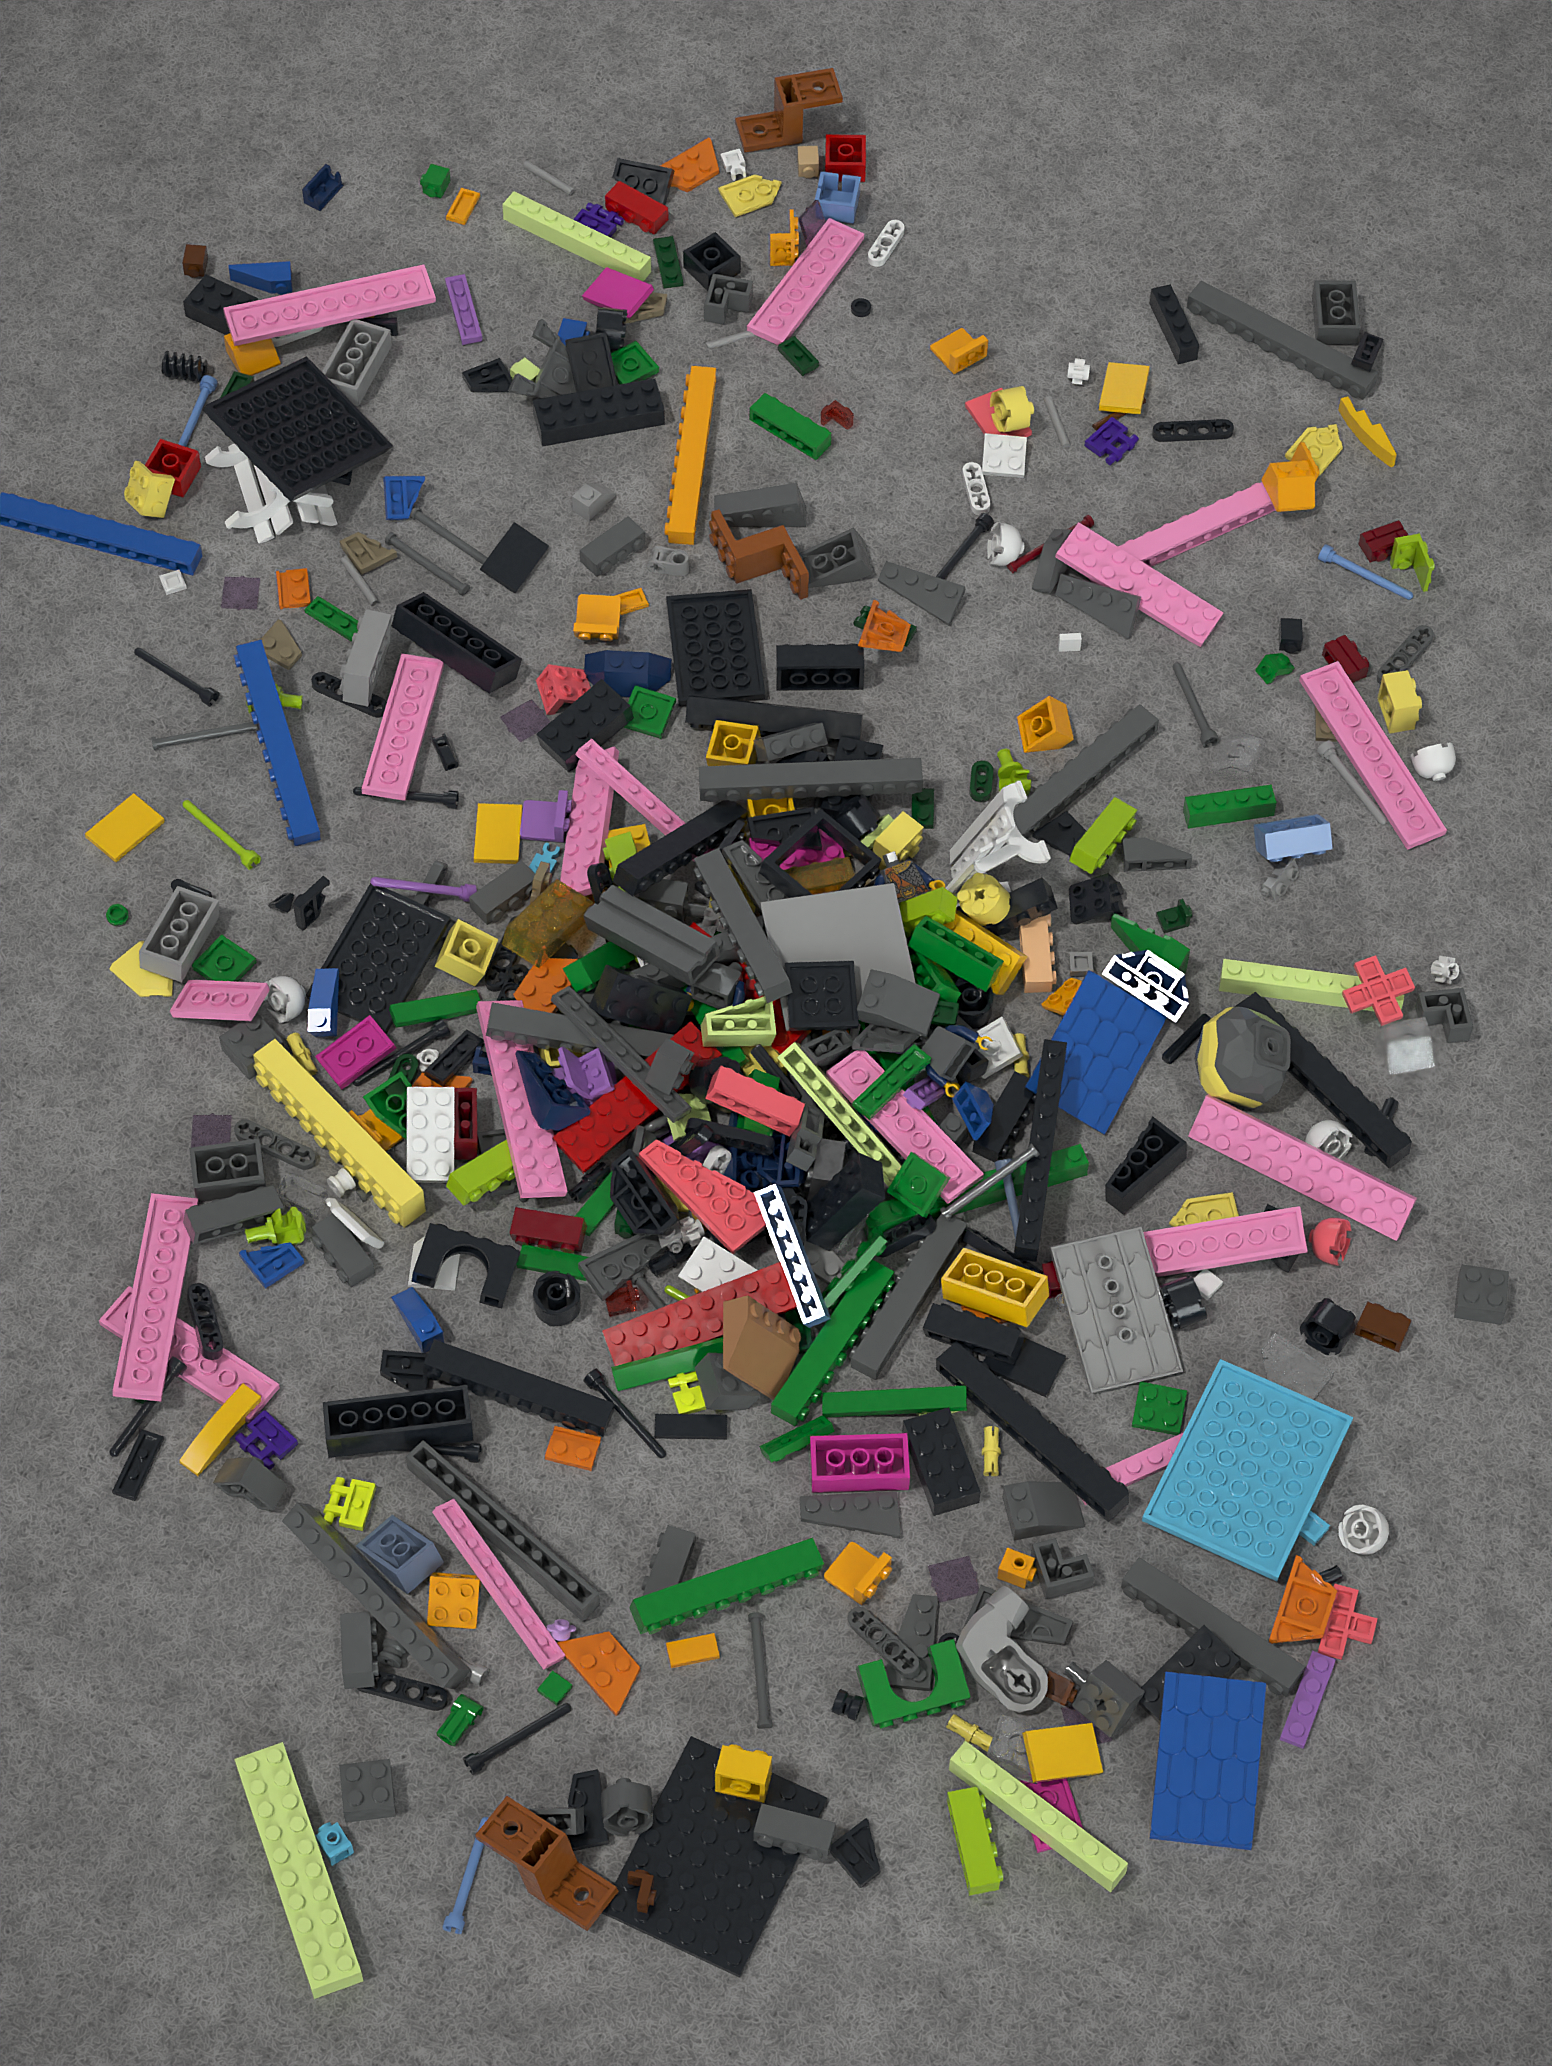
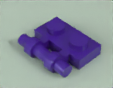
M590 202L586 205V210L582 208L573 219L610 238L616 232L617 225L622 226L624 223V218L618 216V213L614 211L609 212L603 209V206L599 204L594 205Z
M1111 417L1085 440L1084 446L1099 457L1107 453L1109 456L1105 461L1108 465H1112L1115 461L1118 462L1122 459L1123 454L1127 450L1131 451L1139 438L1135 434L1131 437L1126 436L1128 428ZM1117 442L1121 444L1118 448L1114 447Z
M266 1410L262 1411L247 1425V1429L251 1432L250 1435L246 1437L241 1432L235 1437V1440L240 1444V1448L244 1452H249L252 1456L261 1459L264 1462V1466L269 1470L275 1465L269 1459L273 1454L281 1460L298 1445L297 1439ZM257 1441H261L266 1446L262 1451L255 1446Z

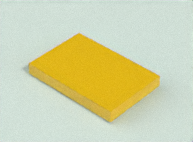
M1108 362L1099 410L1141 414L1150 366Z
M133 793L85 833V837L114 862H117L161 826L165 820Z
M478 803L474 863L516 864L519 862L522 805Z
M1092 1723L1030 1730L1022 1733L1033 1783L1103 1773Z

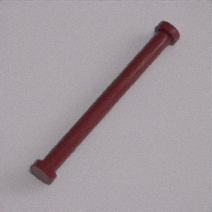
M1090 515L1084 516L1083 520L1079 522L1089 528L1094 526V520ZM1077 524L1073 525L1068 529L1073 531ZM1044 543L1019 557L1014 562H1010L1006 565L1012 573L1017 572L1019 567L1041 555Z

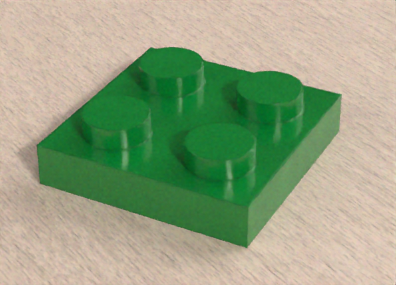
M637 341L611 353L619 385L646 380L659 373V366Z
M635 686L628 701L634 719L624 728L661 739L676 704V698Z
M221 934L192 964V969L208 981L238 982L257 961L253 955Z
M910 1152L887 1192L922 1217H927L951 1177L915 1152Z
M1140 1382L1132 1427L1179 1435L1187 1390Z

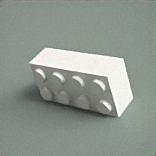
M407 1087L406 1173L416 1183H447L450 1173L454 1171V1087Z
M703 1237L678 1277L681 1281L701 1293L758 1270L711 1240Z

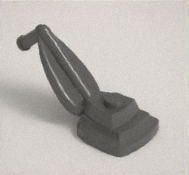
M689 1089V1090L684 1091L682 1094H692V1093H691V1091H690V1089ZM667 1116L657 1118L645 1127L637 1125L627 1141L624 1152L631 1149L639 1157V1153L657 1138L671 1132Z

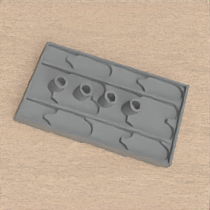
M1141 1226L1049 1246L1078 1354L1080 1355L1086 1382L1091 1393L1183 1372Z

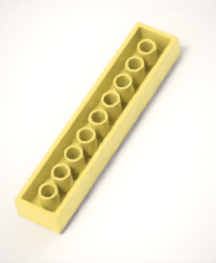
M276 1039L253 1054L258 1083L263 1088L267 1086L271 1090L270 1094L273 1099L278 1103L281 1101L285 1105V1110L292 1118L296 1116L300 1120L299 1123L305 1132L311 1131L316 1143L321 1148L325 1146L329 1150V1155L334 1162L338 1163L340 1161L343 1164V1168L351 1177H355L359 1181L358 1184L366 1193L371 1191L375 1204L380 1209L384 1207L389 1212L388 1216L393 1223H400L405 1228L426 1212L423 1189Z

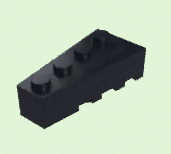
M1152 1116L1145 1131L1141 1132L1134 1147L1130 1148L1123 1163L1119 1164L1106 1183V1202L1120 1213H1125L1187 1158V1142Z

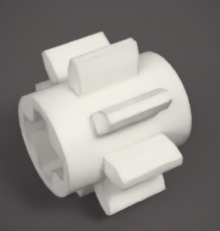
M1075 358V363L1069 362L1067 378L1073 379L1072 384L1082 385L1083 380L1088 381L1090 365L1085 364V359Z
M1439 956V960L1433 962L1431 974L1436 977L1435 982L1451 984V980L1458 977L1459 966L1454 963L1455 958Z
M690 1217L679 1220L683 1236L680 1239L682 1244L690 1243L691 1247L698 1245L701 1241L700 1238L705 1235L701 1222Z

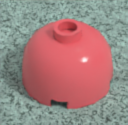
M1334 1217L1327 1218L1318 1223L1315 1229L1311 1230L1309 1243H1312V1250L1321 1261L1338 1266L1337 1261L1341 1254L1343 1262L1351 1240L1346 1238L1347 1231H1351V1225L1348 1220ZM1331 1250L1338 1251V1254H1331Z

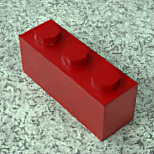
M618 181L605 195V208L609 212L614 211L618 213L627 223H634L644 232H650L655 235L669 220L667 206L621 181Z

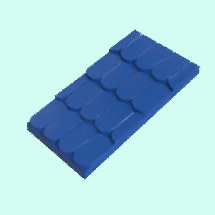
M1088 970L1050 1039L1067 1042L1058 1108L1105 1135L1167 1017ZM1041 1058L1025 1085V1088L1035 1094Z
M1165 1672L1150 1839L1244 1850L1252 1849L1266 1683Z

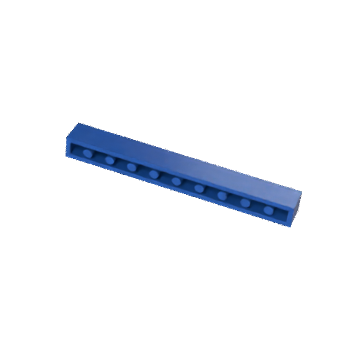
M4 492L0 494V525L173 571L180 570L181 573L192 576L202 558L201 545L194 541L178 539L171 535L159 534L152 530L140 529L133 525L121 524L114 520L102 519L95 515L83 514L73 509H64L54 504L38 502L35 499H27L15 494Z
M262 640L236 646L237 654L233 655L237 668L241 667L242 673L239 674L242 687L246 686L248 690L245 693L248 706L252 705L254 710L250 713L253 724H258L259 730L256 731L259 744L264 743L265 750H262L265 763H270L271 769H268L270 781L276 783L277 788L274 789L276 801H281L282 808L279 809L282 820H287L289 826L285 828L288 840H293L294 846L321 840L320 830Z

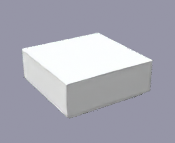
M180 570L159 576L166 595L187 589Z
M1081 633L1059 634V652L1080 651Z
M1208 1269L1202 1270L1194 1278L1201 1296L1206 1300L1223 1285V1281Z

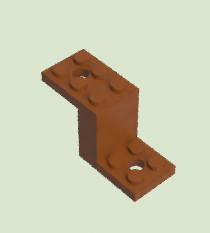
M829 68L775 77L774 111L735 118V125L744 153L803 143V109L843 103V96L834 69ZM820 87L822 90H815L814 88ZM761 130L763 133L757 134L755 131Z
M720 509L711 512V521H709L711 534H709L710 542L713 547L717 546L720 561L726 563V572L729 578L733 577L737 584L781 569L783 576L791 581L790 588L792 593H797L800 600L808 597L809 572L784 525L735 540Z
M508 1796L504 1798L475 1834L478 1841L517 1866L528 1893L586 1931L589 1930L619 1892L615 1885L577 1861L568 1837L564 1832ZM509 1826L518 1827V1830L515 1834H505V1831ZM586 1891L589 1893L587 1899L583 1901L576 1900V1895L579 1892Z

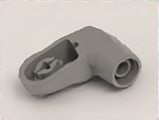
M1001 1586L984 1601L985 1606L977 1611L968 1621L959 1635L956 1649L974 1680L984 1690L995 1697L1007 1709L1023 1712L1032 1710L1042 1702L1047 1693L1048 1676L1044 1668L1026 1655L1021 1647L1010 1638L1012 1630L1017 1629L1028 1613L1029 1607L1014 1591L1006 1586Z

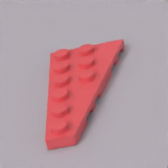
M657 1139L639 1153V1158L732 1254L767 1227L755 1194L747 1190L745 1186L715 1170L711 1171L702 1166V1163L696 1160L688 1159L681 1155V1152Z

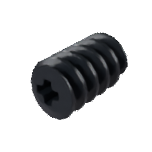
M166 351L162 360L161 371L168 378L173 375L174 379H179L181 376L182 380H187L189 377L190 381L193 382L197 379L200 383L202 377L207 373L208 362L207 360L202 362L201 356H198L197 360L194 361L192 354L186 360L185 353H182L180 359L177 352H174L172 357H170L169 351Z

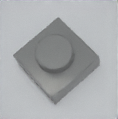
M1069 952L1070 976H1085L1088 970L1093 972L1092 952Z

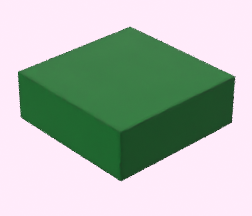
M552 1670L539 1686L537 1692L558 1706L571 1690L572 1684Z

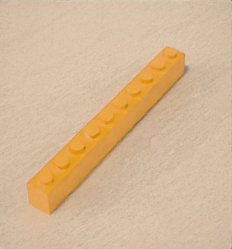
M691 366L690 374H686L685 386L688 387V390H684L683 403H686V407L682 406L681 419H684V422L679 423V435L682 436L681 439H677L676 452H679V456L674 458V468H677V472L672 473V485L675 486L674 489H670L669 501L672 502V506L667 508V518H670V521L665 523V535H668V543L694 545L716 385V368Z

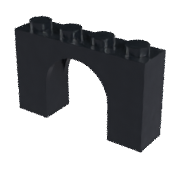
M430 1223L413 1270L411 1281L434 1288L440 1269L449 1257L457 1254L472 1255L483 1263L487 1272L479 1303L502 1309L520 1251L511 1245H500L488 1238L471 1236L466 1231H455L443 1224Z

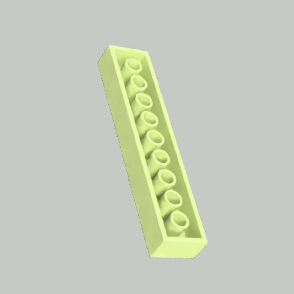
M283 1742L234 1759L314 1999L363 1982L362 1972Z

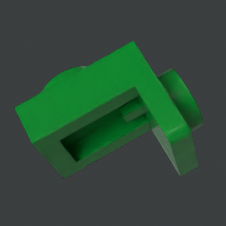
M1276 653L1266 654L1255 671L1266 684H1271L1277 675L1290 674L1295 667L1286 655Z

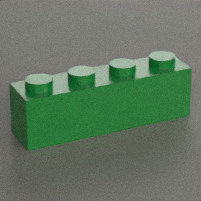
M764 393L749 408L750 421L814 460H817L831 445V432L827 428L819 426L809 417H805L796 412L792 407L781 403L776 397Z
M1270 784L1188 796L1184 800L1183 813L1187 828L1189 829L1274 816L1277 802L1272 785Z
M925 916L916 926L908 945L917 953L931 959L936 964L943 966L985 992L996 981L1004 962L1002 959L928 916Z
M908 947L915 983L939 993V1001L956 1003L961 992L944 967Z
M609 941L565 966L563 970L575 992L583 988L587 992L598 985L606 964L625 970L630 967L629 962L634 960L635 956Z

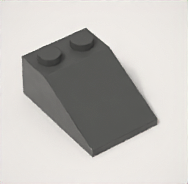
M851 528L799 553L809 572L808 588L855 582L873 573L865 541L855 528Z
M871 969L857 1012L861 1022L927 1036L940 994L894 974Z
M1026 1481L1005 1485L1003 1488L1002 1498L1014 1541L1085 1527L1077 1494L1063 1482Z

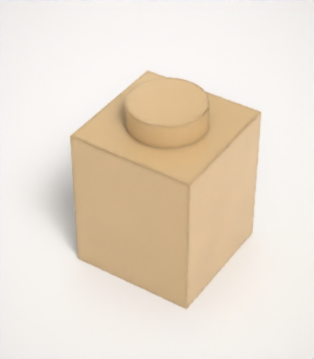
M798 146V177H819L818 146Z

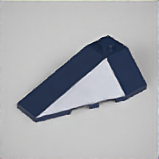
M516 1051L515 1055L531 1113L540 1128L545 1130H562L590 1114L591 1110L577 1092L572 1094L566 1088L565 1080L555 1077L552 1074L553 1069L537 1053Z
M731 1112L728 1126L737 1127L739 1113ZM724 1145V1148L731 1153V1160L723 1174L724 1176L745 1186L752 1193L770 1186L767 1180L762 1179L757 1174L758 1153Z

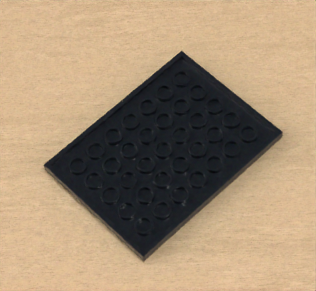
M307 356L207 404L203 409L210 420L234 442L239 450L261 470L290 502L386 453L393 446Z
M691 1736L653 1808V1824L647 1831L639 1835L614 1884L619 1892L602 1914L740 1978L801 1855L799 1852L796 1854L787 1853L782 1848L776 1846L764 1847L759 1845L757 1841H753L754 1829L761 1804L819 1818L827 1802V1797L774 1773L771 1775L765 1803L715 1792V1771L721 1749ZM645 1870L654 1876L653 1890H657L654 1905H649L647 1913L637 1911L640 1886L628 1884V1871Z

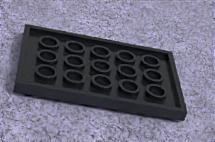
M752 589L666 596L678 706H687L689 695L741 701L765 699Z
M370 883L321 969H339L338 1013L358 1022H361L370 1015L384 1033L387 1034L393 1024L389 1011L390 1005L406 1001L450 924L451 918L385 887L373 886ZM313 983L306 993L308 999L311 997Z

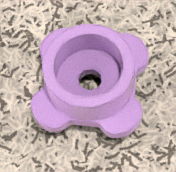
M564 1619L555 1620V1623L547 1625L546 1628L547 1631L551 1632V1636L558 1641L568 1640L571 1632L576 1631V1627L569 1625V1622Z

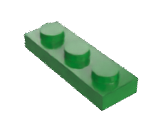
M822 1415L759 1447L763 1456L772 1463L784 1459L786 1455L794 1451L806 1448L810 1444V1436H828L835 1432L833 1424Z

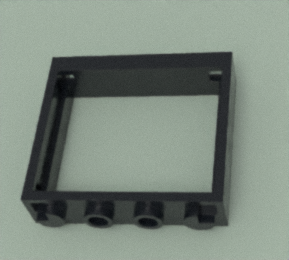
M820 809L763 860L759 873L789 898L813 895L779 866L819 829L864 865L838 891L863 888L869 878L871 880L874 879L875 875L880 871L879 865L882 859Z

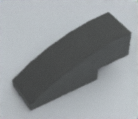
M804 1102L805 1106L799 1125L791 1136L786 1162L807 1171L816 1158L817 1144L822 1139L825 1113L823 1110Z

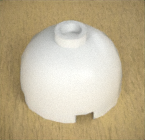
M996 522L990 533H994L992 540L988 539L987 542L988 559L992 554L990 564L1006 566L1010 562H1014L1019 554L1023 553L1024 542H1022L1021 535L1015 527L1006 523Z
M1447 743L1448 747L1442 748L1441 744L1428 746L1418 750L1417 756L1412 753L1410 758L1415 771L1424 778H1432L1433 781L1445 779V774L1449 773L1455 765L1456 756L1453 744Z
M279 976L265 982L270 990L264 1001L268 1000L271 1007L275 1010L268 1009L277 1022H288L303 1011L306 992L297 981L291 977Z
M1324 1120L1310 1128L1305 1142L1338 1159H1342L1351 1148L1352 1144L1349 1140L1350 1137L1352 1138V1134L1341 1123Z
M1362 1504L1355 1505L1344 1513L1346 1516L1343 1522L1339 1523L1338 1527L1339 1538L1342 1544L1350 1551L1361 1555L1373 1554L1380 1550L1387 1542L1389 1525L1385 1516L1379 1510Z

